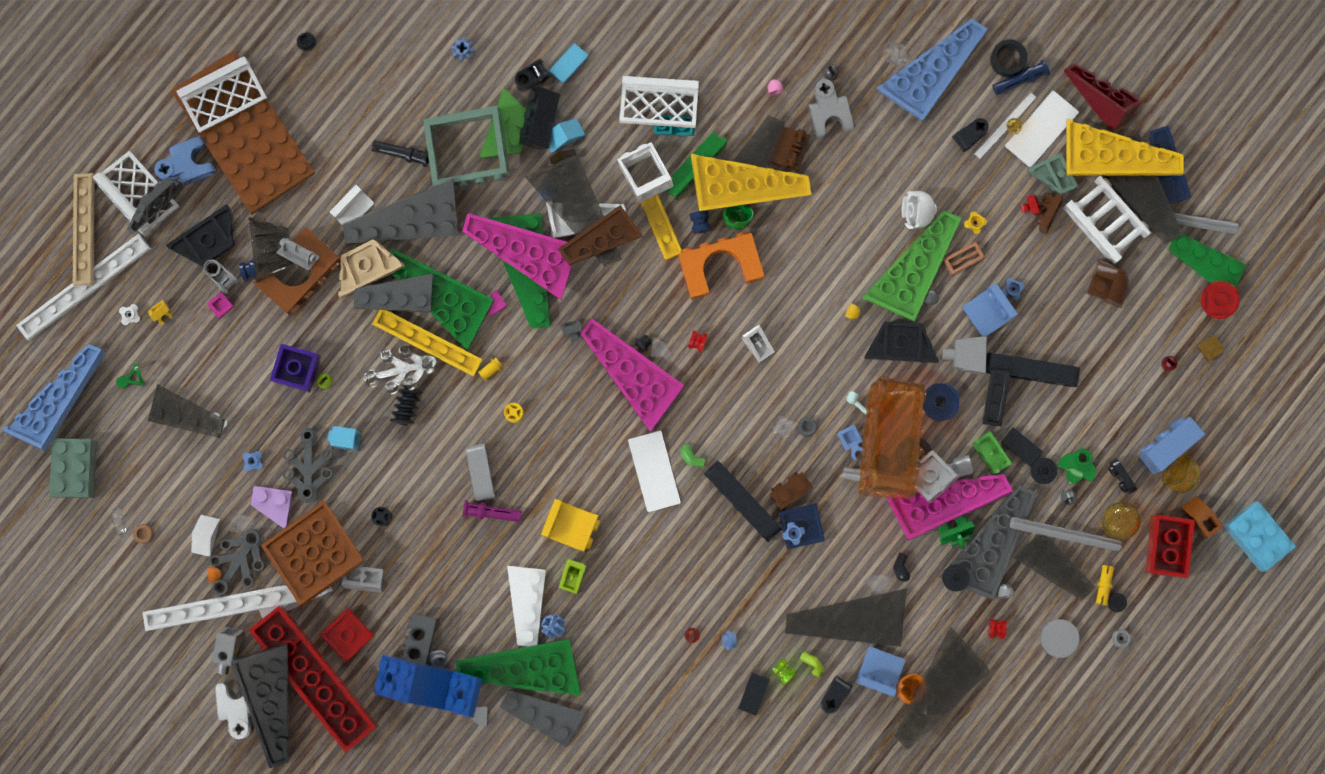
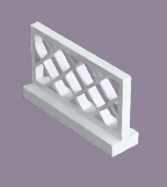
M245 56L176 91L199 133L267 99ZM246 70L251 75L249 84L238 81L240 74ZM225 81L235 82L232 92L222 90ZM238 83L248 86L245 97L235 94ZM250 87L258 89L261 96L255 100L247 98ZM214 89L218 91L215 101L205 98L207 90ZM221 92L231 95L228 105L218 102ZM233 96L244 99L241 107H231ZM194 97L201 99L198 110L190 108L187 101ZM203 101L214 103L211 114L201 111ZM216 105L227 107L224 116L218 117L214 115ZM200 113L210 116L208 124L202 127L198 123Z
M623 76L620 123L695 128L699 81ZM626 92H634L638 97L630 102L626 98ZM648 93L654 94L657 97L650 104L644 98ZM666 95H672L675 98L669 105L662 99ZM685 96H694V101L688 106L681 100ZM641 99L646 107L639 112L633 105ZM658 101L665 106L659 113L652 107ZM679 102L685 109L677 114L671 107ZM631 107L636 115L632 118L624 117V112ZM650 109L655 116L652 119H646L642 114ZM669 110L674 117L671 120H664L661 115ZM688 112L692 116V122L683 121L680 116Z
M130 151L102 173L98 172L93 176L98 187L130 222L137 209L133 206V199L142 198L141 195H134V187L144 186L146 194L148 193V187H154L158 183ZM130 158L134 162L133 169H123V162ZM112 171L119 172V180L111 181L107 175ZM122 172L133 173L132 182L121 181ZM136 173L145 174L146 183L135 182ZM121 185L132 186L131 195L122 194L120 192ZM174 199L169 201L173 205L171 208L158 211L155 221L151 224L146 222L138 229L144 237L149 235L154 227L179 208Z

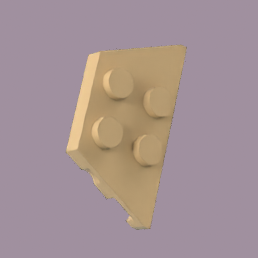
M373 239L341 255V271L339 276L341 291L338 292L340 298H344L354 293L356 288L366 287L405 266L378 241Z

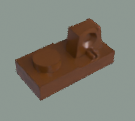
M1045 194L1043 196L1040 206L1047 211L1045 215L1042 214L1037 223L1041 233L1047 235L1063 203L1062 195L1056 194L1054 197Z

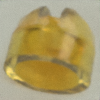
M1012 118L1007 122L1006 126L1010 134L1017 135L1021 132L1022 123L1019 119Z

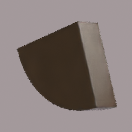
M575 149L560 151L549 159L551 164H558L563 159L574 158L576 152Z

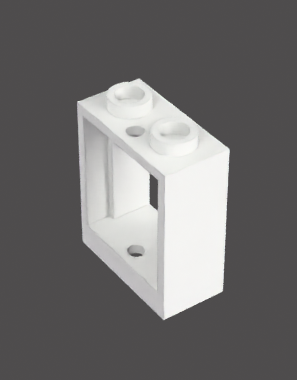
M651 142L642 144L636 150L624 153L617 159L619 167L639 203L673 187L672 179ZM651 156L662 176L637 188L627 168Z

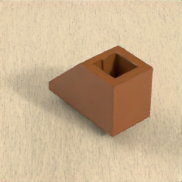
M1197 496L1180 507L1188 519L1195 520L1194 527L1202 539L1211 537L1224 527L1214 512Z

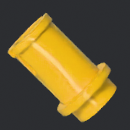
M497 358L491 359V362L478 371V373L486 381L498 370L501 371L503 365Z

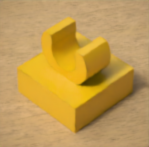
M163 299L148 310L154 322L158 320L161 325H164V321L161 319L163 315H167L170 319L172 318L170 309Z

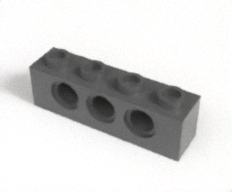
M413 613V617H409L407 628H410L408 636L405 635L403 641L405 652L404 655H400L399 659L428 665V656L431 652L438 618ZM418 629L424 631L425 635L422 640L415 638V632ZM413 648H417L420 651L418 659H413L410 655Z

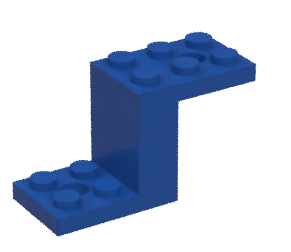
M382 655L374 693L407 704L443 709L474 718L483 679L449 669L411 663Z

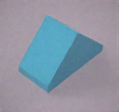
M573 119L559 123L552 129L549 141V148L552 154L586 136L578 120Z

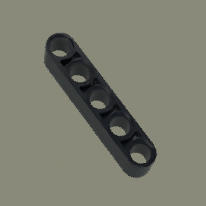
M987 353V374H990L991 367L1011 370V378L1078 387L1080 367Z
M718 460L704 472V475L767 542L782 530L779 524Z

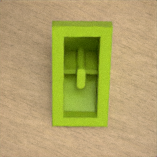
M568 559L559 588L577 594L587 566Z

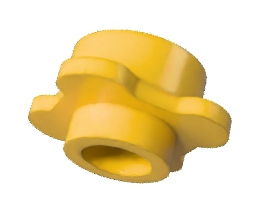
M974 211L970 213V218L964 222V226L973 230L974 234H979L982 226L986 225L987 220Z

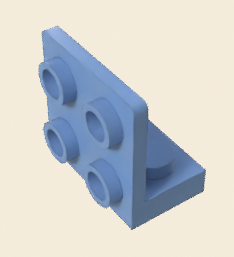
M997 283L962 307L981 336H988L1018 315Z
M869 646L856 683L894 697L897 691L895 688L905 659Z

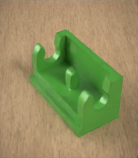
M991 432L986 433L971 443L992 475L997 474L1012 464Z

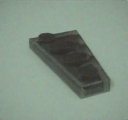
M768 115L733 162L767 168L785 122Z
M157 384L148 418L149 422L221 438L225 419Z
M1037 534L1013 557L1081 601L1096 588L1045 535Z

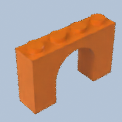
M740 232L736 234L735 238L723 237L717 240L718 243L710 245V242L700 244L699 248L694 250L691 247L681 250V253L678 254V259L691 300L709 295L703 267L705 262L717 253H727L738 261L745 284L764 279V272L752 233Z

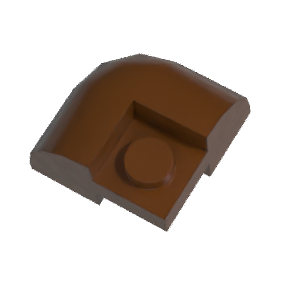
M1098 259L1086 294L1102 299L1105 303L1122 308L1129 286L1128 276L1120 267Z

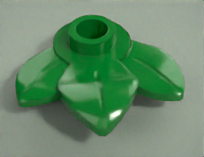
M1079 449L1075 453H1067L1058 462L1059 468L1067 470L1066 478L1069 484L1077 483L1083 477L1087 481L1092 482L1096 475V468L1092 464V453L1087 449ZM1080 455H1084L1086 457V460L1084 462L1080 461Z

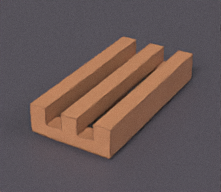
M975 241L943 258L942 261L945 263L950 275L953 276L985 259V256ZM975 247V251L951 264L949 263V260ZM979 254V257L953 270L952 267Z

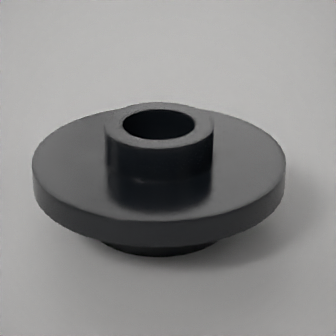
M1041 457L1032 463L1030 474L1035 482L1049 484L1057 475V467L1051 459Z
M950 565L942 574L943 584L950 591H962L969 584V573L961 565Z

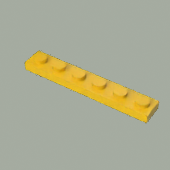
M379 310L372 325L473 377L483 361L481 358L387 310Z

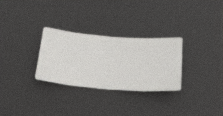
M1052 91L1007 142L1005 147L1026 165L1032 167L1066 128V119L1073 120L1079 112L1059 94Z
M657 431L629 439L628 442L647 512L680 504L681 501L662 432Z

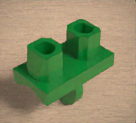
M965 515L955 519L957 527L953 529L950 528L949 523L939 527L941 545L951 543L952 547L959 545L961 550L965 548L964 542L970 541L969 535L974 533V525L972 521H968Z

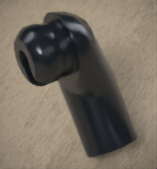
M899 552L893 565V571L898 580L907 582L910 579V573L907 572L904 564L908 556Z

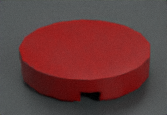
M1216 281L1204 288L1200 301L1202 309L1207 315L1216 319H1224L1235 313L1239 307L1240 298L1238 291L1233 285L1225 281Z

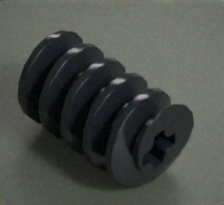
M400 384L404 387V389H398V393L402 396L396 397L400 404H394L398 411H392L391 413L396 418L389 421L408 426V424H414L410 417H415L416 414L412 410L419 408L414 402L421 401L416 395H420L423 392L417 388Z

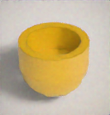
M850 303L845 317L856 319L860 315V309L857 305Z

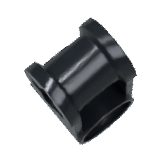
M542 59L534 61L516 73L515 85L519 91L526 92L552 76L542 64ZM521 78L529 80L527 84H520L518 81Z
M977 118L959 130L952 138L960 149L965 152L986 135L989 124L985 119ZM977 126H979V127H980V126H983V129H982V131H981V130H978V131H977V130H976V127H977Z
M836 675L821 700V709L826 713H835L850 693L853 685ZM833 700L834 708L827 709L826 701Z

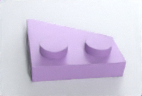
M254 486L251 506L281 527L286 528L288 526L293 492Z

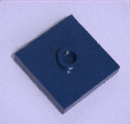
M817 503L779 511L783 533L786 532L787 524L793 522L799 528L803 527L805 529V533L801 536L798 545H794L790 540H785L787 550L825 541Z

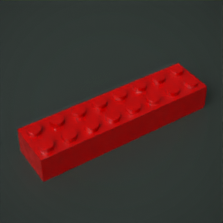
M279 605L248 630L263 650L288 642V681L345 753L379 727L284 606Z

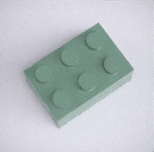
M53 438L50 497L94 498L97 441L92 439Z

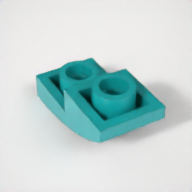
M661 115L664 120H671L674 117L673 115ZM680 116L683 121L692 122V116ZM654 125V134L661 136H695V128Z

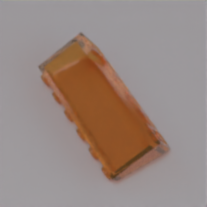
M879 377L870 386L858 487L859 495L911 499L916 495L918 486L915 482L919 474L917 462L921 454L919 441L923 435L921 421H923L925 411L922 410L923 403L926 400L925 385Z

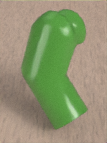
M687 444L684 445L680 453L685 463L704 468L705 458L695 457L692 447Z

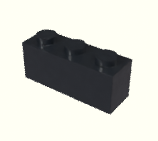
M543 87L532 88L528 96V107L524 113L523 128L520 131V144L537 150L548 149L560 98L559 93Z

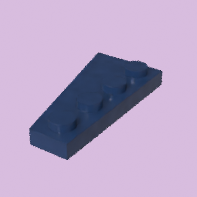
M1169 126L1149 132L1150 146L1177 153ZM1184 174L1152 175L1154 210L1192 198Z

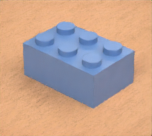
M1181 417L1169 425L1171 427L1170 430L1162 431L1155 437L1156 442L1148 443L1140 450L1142 453L1138 457L1152 474L1163 471L1205 435L1191 417L1185 419Z

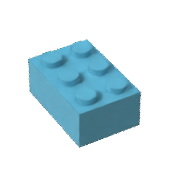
M1259 501L1249 504L1224 525V529L1260 572L1270 569L1296 547Z

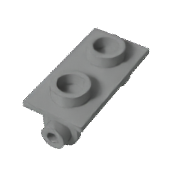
M289 238L281 239V247L277 251V254L308 271L320 258L313 251L307 250Z

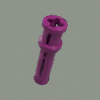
M465 500L462 517H478L479 520L485 517L520 523L522 510L486 506L483 502L476 504Z

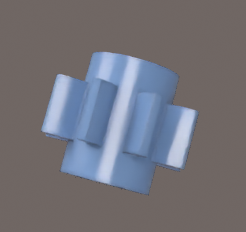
M465 37L460 41L455 39L456 45L451 46V50L456 51L453 57H459L461 62L466 58L471 60L470 54L475 53V50L470 48L473 45L472 41L467 43ZM463 47H466V50H464L463 53H461L460 50H462Z
M556 613L554 616L548 615L542 621L543 629L541 631L550 639H553L554 636L560 637L565 631V625L563 624L566 621Z

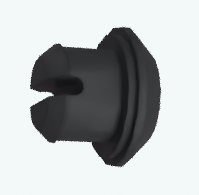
M643 335L640 339H635L636 345L642 351H648L647 347L652 344L650 338L646 340L648 338L647 335Z

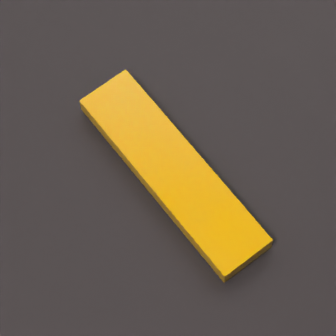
M656 195L642 202L641 205L665 261L678 256L682 249L659 196Z

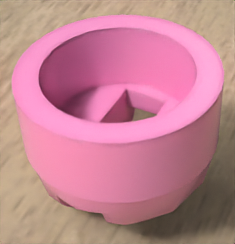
M774 79L768 84L769 95H776L784 91L783 85L779 80Z

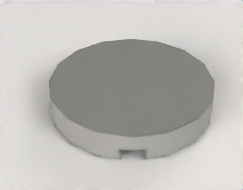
M1055 619L1048 622L1042 628L1040 643L1048 655L1056 658H1065L1077 650L1079 633L1071 622L1064 619Z

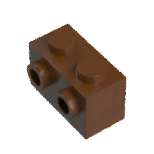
M794 472L787 477L789 480L787 483L782 485L780 482L771 489L773 492L770 494V497L780 511L813 488L803 472L800 474Z

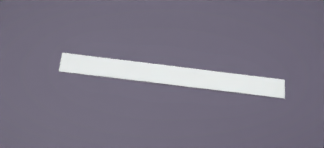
M1030 93L977 150L975 155L980 159L1037 97Z

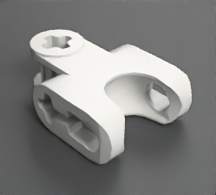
M218 683L216 685V700L219 720H228L229 733L233 738H246L251 733V716L244 697L242 696L237 700L233 699L229 694L228 686L225 683ZM239 724L241 727H244V731H241V735L240 732H236V728L239 727Z

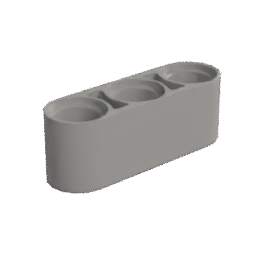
M485 443L466 447L475 500L481 501L495 498Z

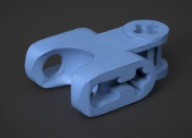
M196 137L172 146L169 149L171 157L158 161L154 168L156 175L162 181L167 177L174 180L180 178L182 185H188L210 177L216 173V169L211 163L202 165L194 163L195 154L206 146L202 137ZM164 168H168L167 174L163 173L165 172Z

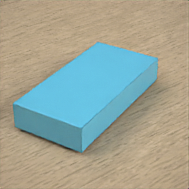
M574 43L549 72L564 84L589 56Z

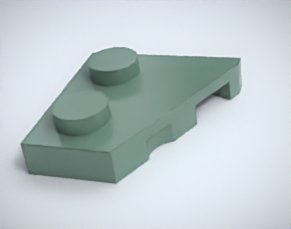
M1062 153L1027 169L1031 175L1056 194L1063 195L1078 187L1073 176H1066V161Z

